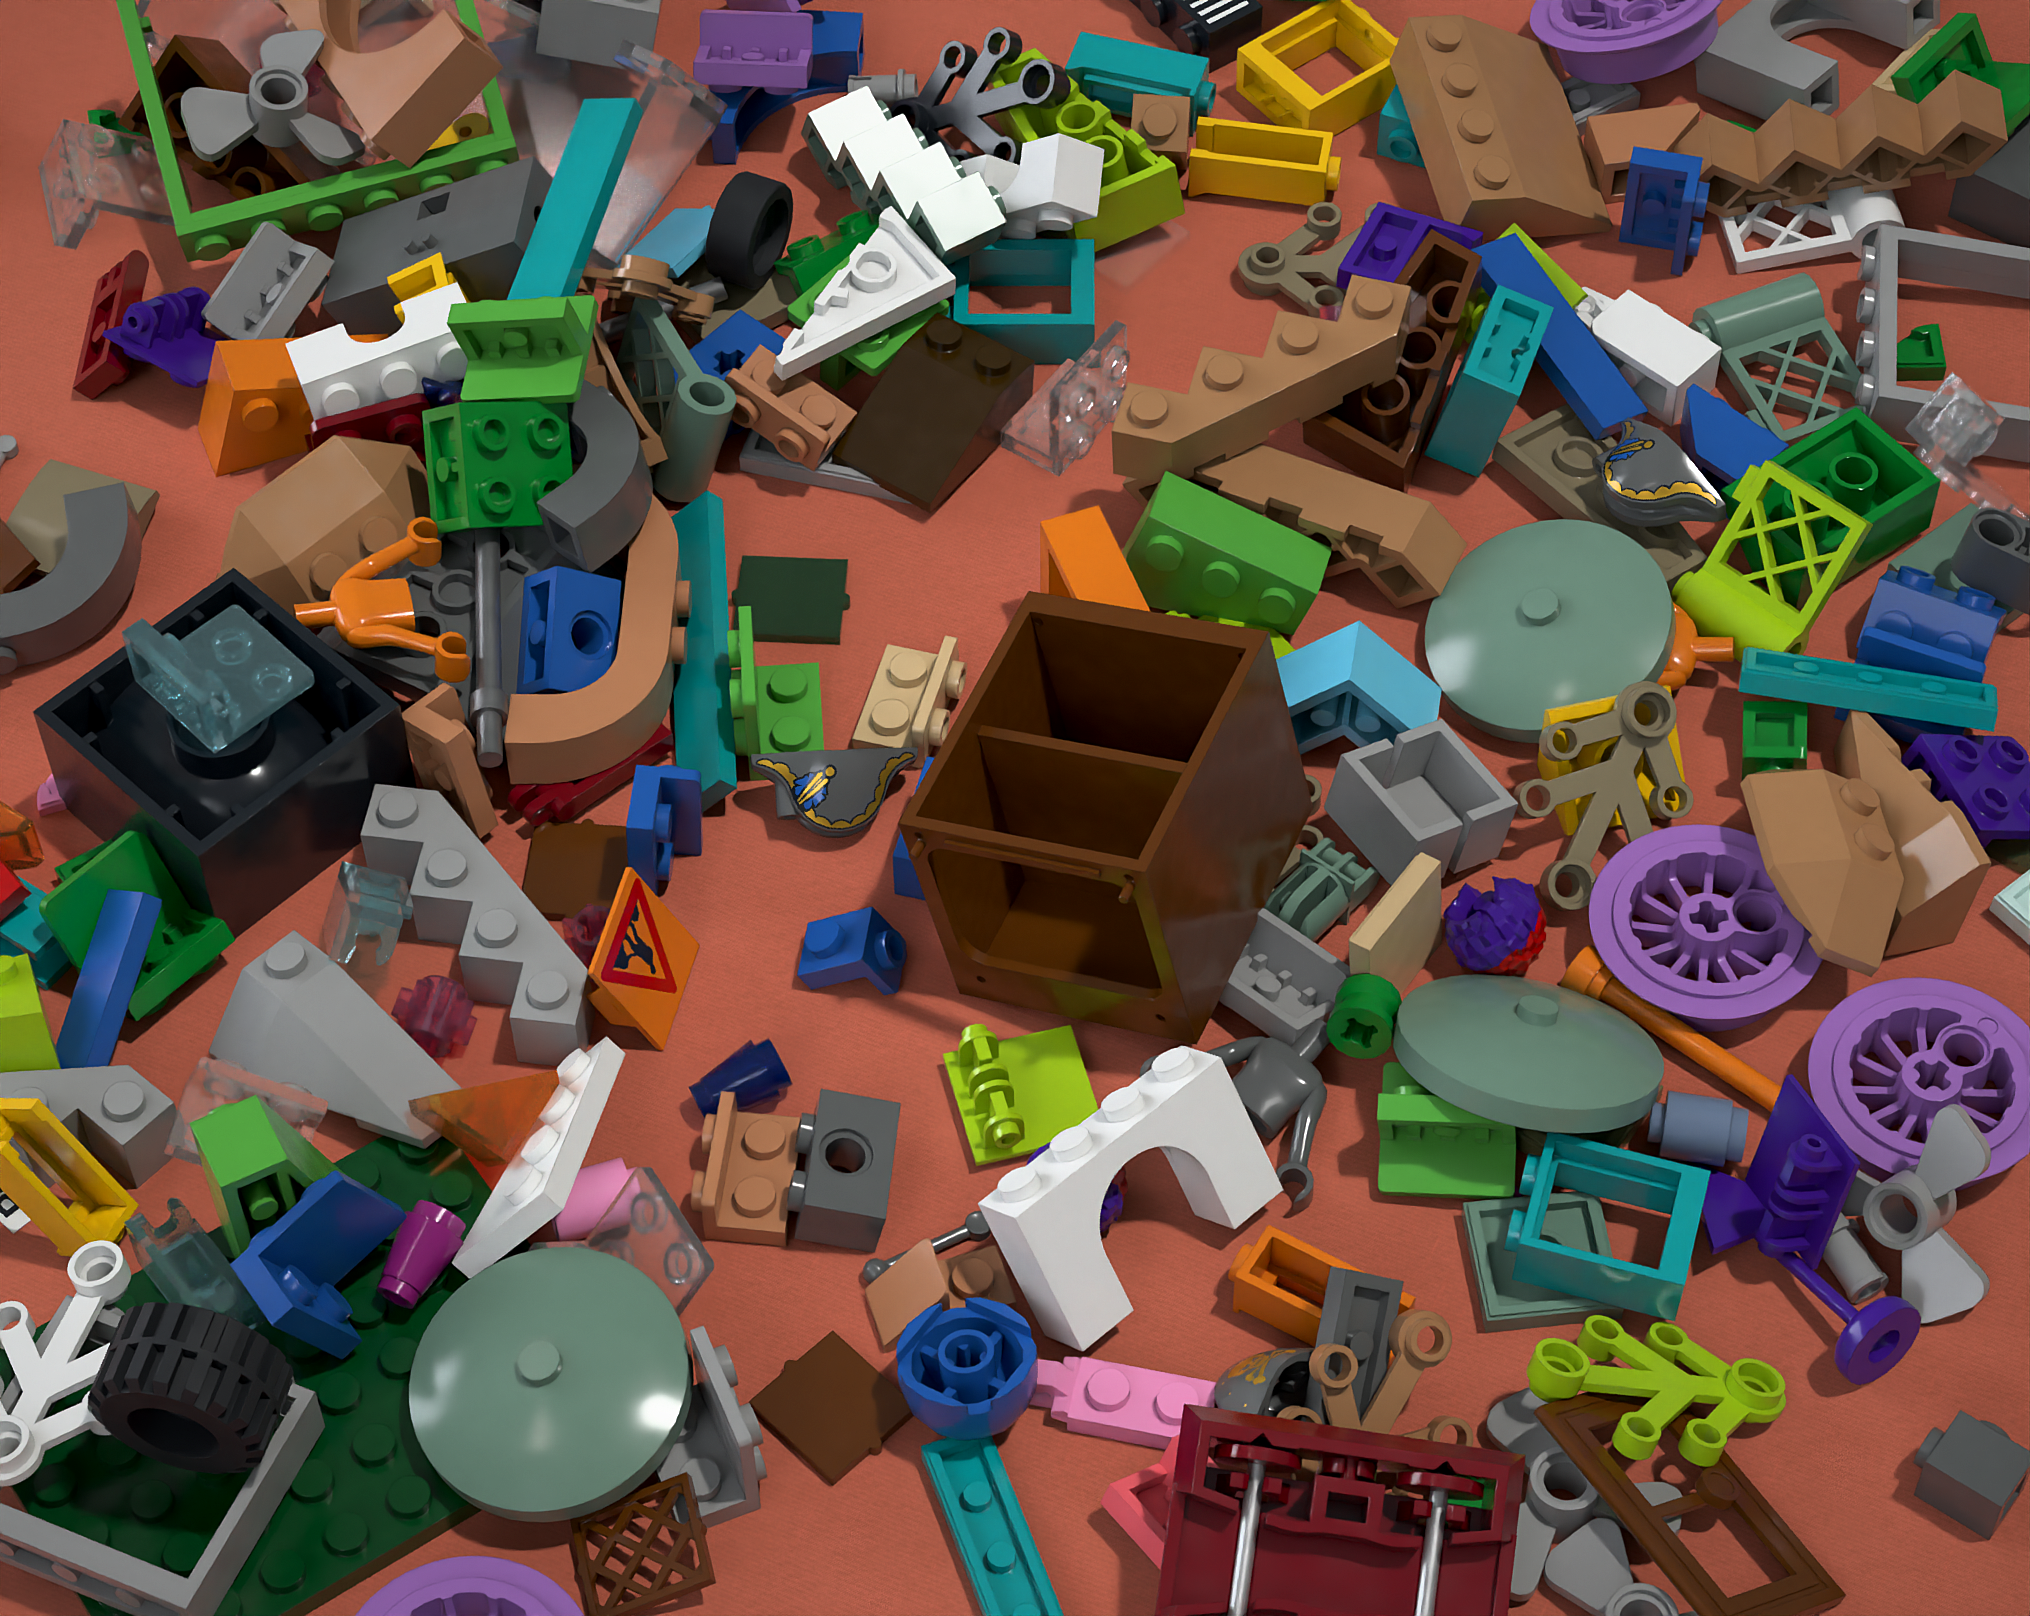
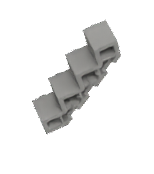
M375 784L360 834L370 881L411 885L409 897L418 940L461 944L459 960L467 1000L512 1005L509 1018L518 1062L559 1066L569 1054L578 1048L586 1053L596 1015L594 1005L586 998L587 994L592 992L590 976L587 974L588 969L439 791Z
M129 1065L0 1073V1098H38L90 1153L93 1151L137 1189L187 1146L174 1102ZM12 1137L9 1143L20 1154L18 1158L49 1189L56 1182Z

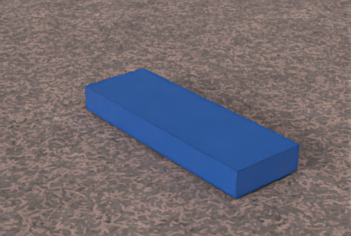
M108 889L56 1043L61 1069L109 1065L162 906L161 899L144 892Z

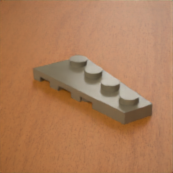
M1568 403L1498 439L1492 453V459L1564 519L1589 521L1605 525L1635 540L1653 557L1660 567L1670 594L1677 581L1686 572L1691 571L1695 574L1704 566L1708 559L1680 522L1657 527H1642L1623 522L1610 513L1603 500V482L1593 468L1592 459L1618 444L1611 435L1596 441Z

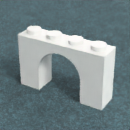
M1181 1045L1159 1055L1153 1061L1152 1068L1131 1085L1109 1094L1102 1101L1101 1108L1081 1124L1068 1128L1056 1135L1050 1142V1148L1028 1165L1007 1173L999 1181L998 1188L981 1200L978 1205L1044 1335L1084 1351L1134 1311L1105 1253L1100 1235V1213L1106 1191L1117 1172L1131 1158L1150 1148L1159 1147L1166 1155L1194 1214L1232 1229H1236L1284 1189L1221 1057Z

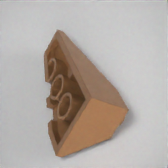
M1850 709L1834 747L1837 775L1847 779H1860L1871 786L1879 796L1880 807L1890 837L1895 844L1896 856L1904 877L1883 955L1886 957L1954 943L1991 865V861L1965 815L1953 801L1939 802L1929 792L1931 779L1922 769L1909 771L1901 762L1899 745L1867 712Z

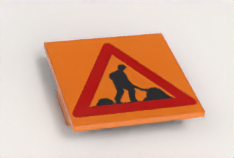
M626 867L587 973L600 988L587 994L586 998L610 1024L637 1027L658 1051H662L668 1039L700 944L632 867Z

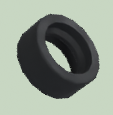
M745 171L736 174L726 185L713 212L706 239L705 259L707 269L715 278L720 277L721 280L752 290L762 287L770 279L776 269L774 262L782 258L793 218L794 203L792 192L785 183Z

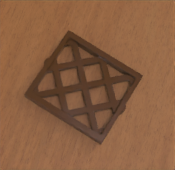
M687 1472L628 1494L603 1509L570 1519L579 1561L577 1572L583 1580L590 1616H632L716 1583L705 1537L707 1527L702 1523L692 1476ZM680 1494L685 1496L689 1520L686 1525L668 1517ZM666 1496L658 1511L642 1505ZM635 1512L652 1520L640 1543L622 1535ZM621 1513L612 1529L598 1523L601 1520ZM662 1526L680 1534L668 1557L650 1549ZM589 1530L607 1538L594 1561L590 1559L586 1542V1535ZM690 1539L695 1541L700 1562L696 1571L678 1563ZM617 1543L634 1551L622 1575L604 1566ZM644 1557L662 1565L650 1589L632 1580ZM672 1571L688 1578L664 1587ZM599 1575L617 1583L604 1606L599 1603L595 1584ZM626 1589L641 1595V1597L618 1605Z

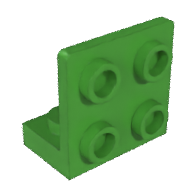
M738 606L739 630H727L730 668L741 667V669L731 670V680H729L732 718L744 717L733 719L736 757L748 756L750 781L768 780L751 768V754L824 750L819 662L757 666L751 606Z

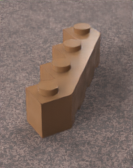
M1954 70L1919 104L1871 84L1836 119L1792 99H1788L1755 133L1707 113L1674 146V153L1703 157L1699 181L1710 183L1706 210L1726 218L1748 214L1747 205L1780 200L1782 208L1826 201L1829 200L1828 191L1862 186L1864 194L1911 186L1910 177L1944 171L1946 180L1971 176L2008 142L2001 90L1958 70Z
M1352 275L1337 322L1278 310L1263 358L1203 346L1188 394L1128 382L1111 430L1113 474L1159 483L1165 471H1168L1186 480L1194 476V468L1222 455L1227 460L1268 440L1270 431L1297 419L1301 424L1342 404L1344 395L1370 383L1375 388L1395 378L1409 332L1411 286Z
M1258 444L1227 460L1222 455L1194 468V476L1186 479L1331 547L1332 551L1323 579L1360 567L1397 609L1440 596L1467 546L1465 540L1431 502L1263 444ZM1126 477L1122 485L1145 509L1159 483Z

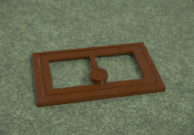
M1588 1391L1571 1398L1541 1405L1534 1411L1533 1414L1698 1616H1809L1839 1605L1845 1598L1846 1594L1725 1450H1723L1715 1465L1710 1467L1699 1466L1703 1472L1695 1483L1697 1492L1655 1506L1648 1502L1591 1431L1618 1423L1622 1415L1628 1412H1637L1652 1398ZM1687 1407L1667 1428L1679 1442L1687 1423L1697 1417ZM1708 1505L1721 1510H1727L1733 1506L1791 1576L1728 1598L1664 1520Z

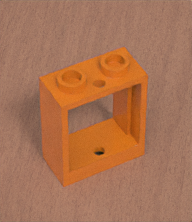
M1099 505L1040 521L1041 593L1150 611Z

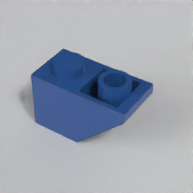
M1692 384L1686 390L1680 424L1682 450L1719 496L1721 489L1744 476L1750 464L1759 467L1765 460H1770L1789 448V444L1779 439L1772 431L1762 428L1731 408L1727 402L1714 397L1696 384Z

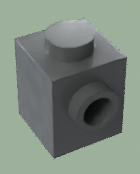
M1960 1410L1946 1432L1934 1427L1918 1450L1913 1463L1922 1468V1472L1914 1496L1985 1539L1990 1540L2024 1490L2030 1474V1451L2012 1441L2008 1434L1999 1426L1988 1421H1978Z

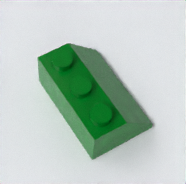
M1857 407L1770 459L1873 524L1838 585L1930 527L1941 479ZM1743 476L1721 489L1720 497L1726 504V513L1729 520H1731L1741 503L1734 499L1732 495ZM1774 480L1763 499L1768 524L1796 516L1791 490ZM1806 501L1808 513L1821 510ZM1832 516L1811 521L1818 556L1836 552L1850 528ZM1753 517L1746 529L1755 527ZM1798 525L1769 532L1777 567L1805 560ZM1754 536L1739 540L1752 572L1764 570L1758 537ZM1830 562L1820 564L1822 575ZM1808 568L1779 575L1784 601L1800 610L1813 592ZM1767 579L1760 580L1768 587Z

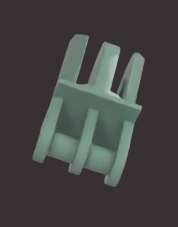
M1328 837L1322 839L1311 851H1307L1304 848L1301 850L1299 867L1271 893L1264 907L1313 942L1337 920L1347 925L1350 912L1372 892L1380 878V873L1376 868L1369 867L1365 870L1357 864L1358 857L1353 853L1347 852L1342 855L1336 851L1335 842Z

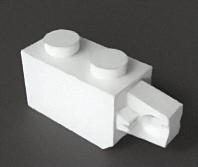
M1584 286L1582 288L1588 294V297L1574 309L1575 313L1626 379L1650 414L1671 427L1682 417L1686 390L1692 384H1696L1708 393L1715 388L1722 350L1720 346L1710 341L1705 335L1692 330L1665 313L1659 306L1646 301L1629 289L1618 299L1613 300Z

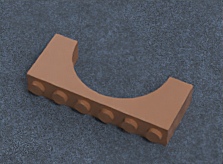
M270 0L276 7L288 15L284 23L292 32L316 29L323 33L324 47L314 62L315 65L325 71L321 77L322 81L334 94L345 101L340 106L343 113L354 124L364 130L359 136L361 141L379 158L386 160L392 155L409 168L419 160L503 68L485 40L445 9L423 29L405 41L378 52L361 53L358 41V17L362 0Z

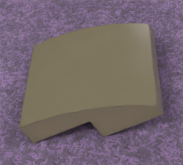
M50 459L31 481L12 511L6 525L41 563L32 573L45 577L58 564L67 545L68 525L63 495L124 482L138 514L142 541L160 494L150 488Z

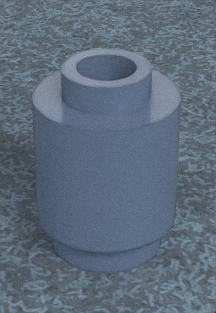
M1668 1090L1665 1104L1656 1102L1651 1109L1647 1142L1659 1144L1658 1157L1721 1167L1724 1166L1725 1160L1741 1163L1746 1142L1749 1109L1733 1107V1100Z

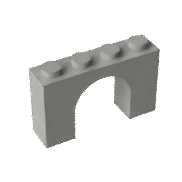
M1752 0L1718 28V33L1712 44L1694 59L1697 93L1764 120H1768L1788 99H1792L1829 116L1839 108L1838 61L1787 40L1811 30L1842 28L1854 30L1908 50L1927 32L1940 23V0Z

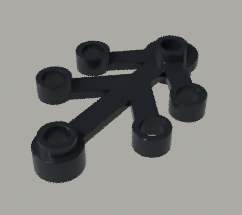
M1003 27L993 28L985 37L984 49L979 57L976 50L970 45L959 41L948 42L942 48L939 63L919 96L902 99L894 103L889 109L892 117L894 118L903 113L911 128H918L923 133L929 147L941 142L948 157L954 156L959 162L977 157L978 155L963 149L956 150L938 132L939 130L955 126L986 154L1006 160V154L1011 148V156L1008 161L1020 165L1023 142L1002 136L983 118L1028 104L1042 109H1052L1063 104L1071 90V83L1066 71L1061 66L1047 60L1035 59L1023 68L1018 82L984 92L1001 64L1010 65L1019 58L1022 51V39L1019 34ZM1004 40H1006L1005 47L1003 51L1000 53L1001 44ZM961 53L960 62L956 66V59L958 55ZM954 78H965L952 101L939 105Z

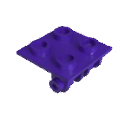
M195 286L185 288L177 293L171 292L154 297L148 301L131 304L123 316V324L104 330L102 334L103 337L123 347V352L130 358L142 362H151L169 372L170 378L176 383L192 388H200L207 384L215 341L228 340L205 327L207 321L202 318L201 312L211 297L207 292Z
M1792 1074L1786 1075L1745 1181L1766 1208L1764 1217L1755 1231V1236L1759 1241L1758 1249L1760 1252L1771 1258H1781L1785 1252L1797 1251L1808 1267L1813 1270L1817 1269L1861 1162Z

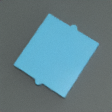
M710 205L702 209L675 208L638 242L627 255H637L665 262L670 265L667 278H678L706 252L707 234L715 209H712ZM621 259L613 266V269L620 268Z

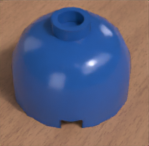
M976 1297L965 1298L966 1307L952 1308L943 1312L942 1303L925 1309L907 1324L897 1342L896 1349L899 1386L913 1415L937 1434L956 1440H980L1004 1432L1026 1411L1037 1386V1347L1032 1339L1031 1328L1026 1319L1006 1304Z

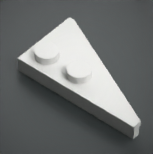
M892 206L884 209L879 216V227L865 245L859 243L850 254L848 265L842 270L837 271L814 302V313L802 329L794 328L784 341L781 354L775 358L774 372L783 381L954 295L956 277Z

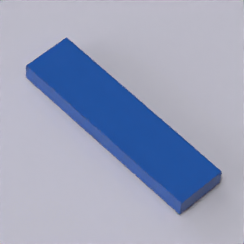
M1513 233L1470 249L1482 256L1481 286L1490 299L1499 284L1554 307L1535 359L1593 438L1597 441L1622 431L1621 423L1628 417L1642 422L1649 410L1518 235Z

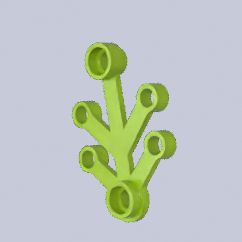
M1592 1315L1585 1320L1577 1338L1578 1347L1569 1341L1559 1338L1543 1339L1536 1345L1526 1369L1530 1390L1535 1396L1548 1403L1574 1397L1579 1391L1652 1398L1637 1412H1628L1622 1415L1612 1437L1614 1447L1624 1456L1634 1460L1649 1459L1658 1444L1662 1434L1661 1431L1693 1402L1718 1404L1706 1419L1696 1418L1690 1420L1678 1442V1449L1682 1456L1691 1463L1703 1467H1710L1718 1462L1727 1443V1437L1743 1422H1772L1780 1417L1786 1404L1784 1394L1785 1381L1781 1374L1771 1365L1757 1359L1743 1358L1734 1362L1731 1367L1691 1341L1681 1328L1668 1322L1653 1323L1643 1343H1640L1625 1333L1622 1326L1615 1320L1603 1315ZM1588 1357L1602 1362L1611 1361L1617 1357L1634 1369L1590 1365ZM1683 1363L1700 1376L1689 1375L1677 1366Z

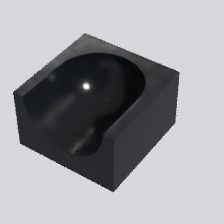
M235 568L229 570L33 711L59 796L65 802L66 808L104 842L110 839L114 842L130 830L145 834L190 907L224 920L235 939L362 842L360 834L375 784L417 788L400 704Z

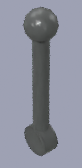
M974 1211L966 1217L965 1225L932 1239L931 1243L936 1253L967 1238L974 1241L985 1240L990 1236L991 1229L982 1211ZM909 1250L885 1261L878 1258L870 1259L863 1267L864 1279L871 1284Z

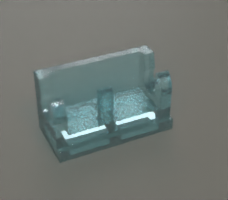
M342 861L322 926L329 960L347 964L356 949L355 940L359 934H369L371 937L377 934L380 935L381 943L376 949L375 954L377 965H383L390 959L397 943L403 919L410 920L414 909L404 877Z
M172 1197L167 1201V1209L171 1212V1215L163 1225L154 1228L141 1212L124 1222L138 1263L168 1302L208 1309L239 1321L251 1329L268 1320L230 1266V1262L195 1218L192 1219L189 1210L180 1199Z

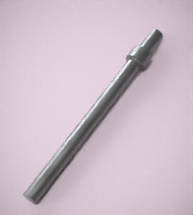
M483 528L475 530L476 691L470 696V722L477 728V762L483 767L492 768L499 766L503 761L502 728L507 725L509 703L508 695L502 690L500 528Z

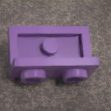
M705 9L701 12L700 46L693 62V84L708 85L709 90L720 93L736 92L741 90L742 86L764 87L765 92L775 95L793 94L798 91V88H807L813 69V16L811 14Z

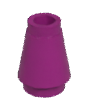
M424 1200L417 1201L412 1212L405 1211L407 1218L398 1226L382 1273V1279L376 1288L383 1297L407 1309L414 1308L418 1299L424 1295L464 1244L460 1238L466 1229L465 1223L447 1209Z

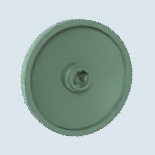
M1572 519L1539 521L1498 534L1475 548L1456 565L1441 595L1434 597L1428 612L1425 626L1426 656L1436 684L1442 688V696L1449 706L1466 722L1495 737L1523 743H1539L1546 709L1615 696L1628 685L1640 681L1656 683L1662 675L1673 649L1676 631L1675 610L1666 579L1653 557L1629 536L1608 526L1589 521Z
M1491 974L1459 975L1437 979L1417 987L1403 999L1399 1007L1392 1038L1393 1048L1401 1065L1419 1084L1433 1094L1478 1116L1511 1126L1544 1132L1594 1133L1634 1123L1644 1117L1655 1105L1664 1074L1663 1057L1654 1040L1638 1024L1621 1012L1592 997L1582 995L1565 987L1515 976Z
M552 1247L520 1253L503 1259L470 1278L447 1299L425 1330L416 1350L409 1382V1406L415 1434L422 1450L439 1476L453 1491L477 1508L493 1515L525 1522H553L581 1517L603 1509L632 1492L660 1466L673 1448L688 1416L692 1400L694 1372L691 1347L678 1315L664 1292L652 1279L628 1262L607 1253L577 1247Z

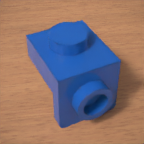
M873 907L808 922L797 976L811 990L866 977L883 995L894 994L899 990L902 968L907 958L906 941Z

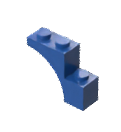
M799 10L796 12L809 13L813 16V69L807 88H798L796 93L788 95L770 94L765 92L764 87L742 86L741 90L731 93L709 90L710 100H713L714 104L713 106H704L702 137L703 140H712L714 163L736 165L740 150L748 136L760 123L778 110L806 98L829 93L848 92L849 75L862 76L865 56L863 13Z

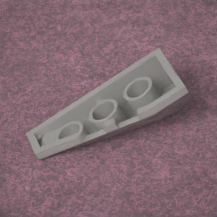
M295 930L242 969L209 1049L212 1060L251 1092L271 1097L273 1092H277L298 1099L303 1109L321 1114L324 1109H328L353 1117L360 1128L424 1149L476 1109L474 1100L333 959Z

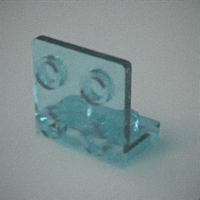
M231 605L180 641L170 633L162 636L143 618L122 631L135 681L214 754L301 694L315 682L313 671L239 605Z

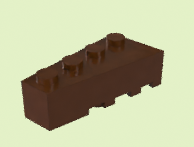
M176 34L173 36L155 64L154 69L177 156L193 166V171L207 180H215L230 190L229 194L239 200L342 173L336 166L319 161L301 140L287 147H271L259 142L253 135L216 161L208 162L200 159L191 147L181 116L182 95L192 87L249 94V83L252 75L219 40ZM138 90L118 123L131 132L143 134L152 140L151 144L154 145L140 90Z
M1433 229L1429 231L1393 282L1411 286L1409 332L1395 378L1375 388L1370 383L1344 395L1342 404L1303 422V442L1306 445L1374 483L1407 494L1481 292L1482 256Z

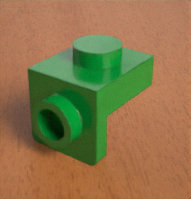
M1743 701L1742 781L1749 774L1770 769H1807V702Z

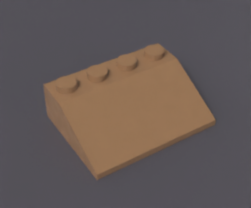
M1464 15L1409 17L1390 58V64L1444 221L1483 232L1482 241L1496 240L1513 223L1517 224L1529 237L1609 232L1612 223L1548 46Z

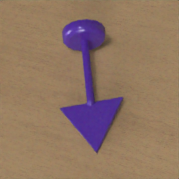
M1686 1162V1165L1711 1171L1700 1216L1711 1254H1716L1753 1238L1758 1243L1755 1231L1764 1217L1766 1208L1745 1181L1700 1163ZM1785 1252L1781 1258H1775L1847 1324L1837 1340L1834 1361L1840 1373L1851 1383L1862 1385L1873 1382L1891 1370L1911 1348L1919 1333L1921 1317L1918 1310L1908 1301L1896 1296H1887L1873 1301L1858 1311L1814 1270H1811L1794 1252Z

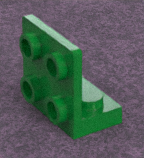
M540 401L460 402L422 411L430 515L437 525L438 535L457 534L483 528L544 526L536 502L573 476L566 403L543 404Z

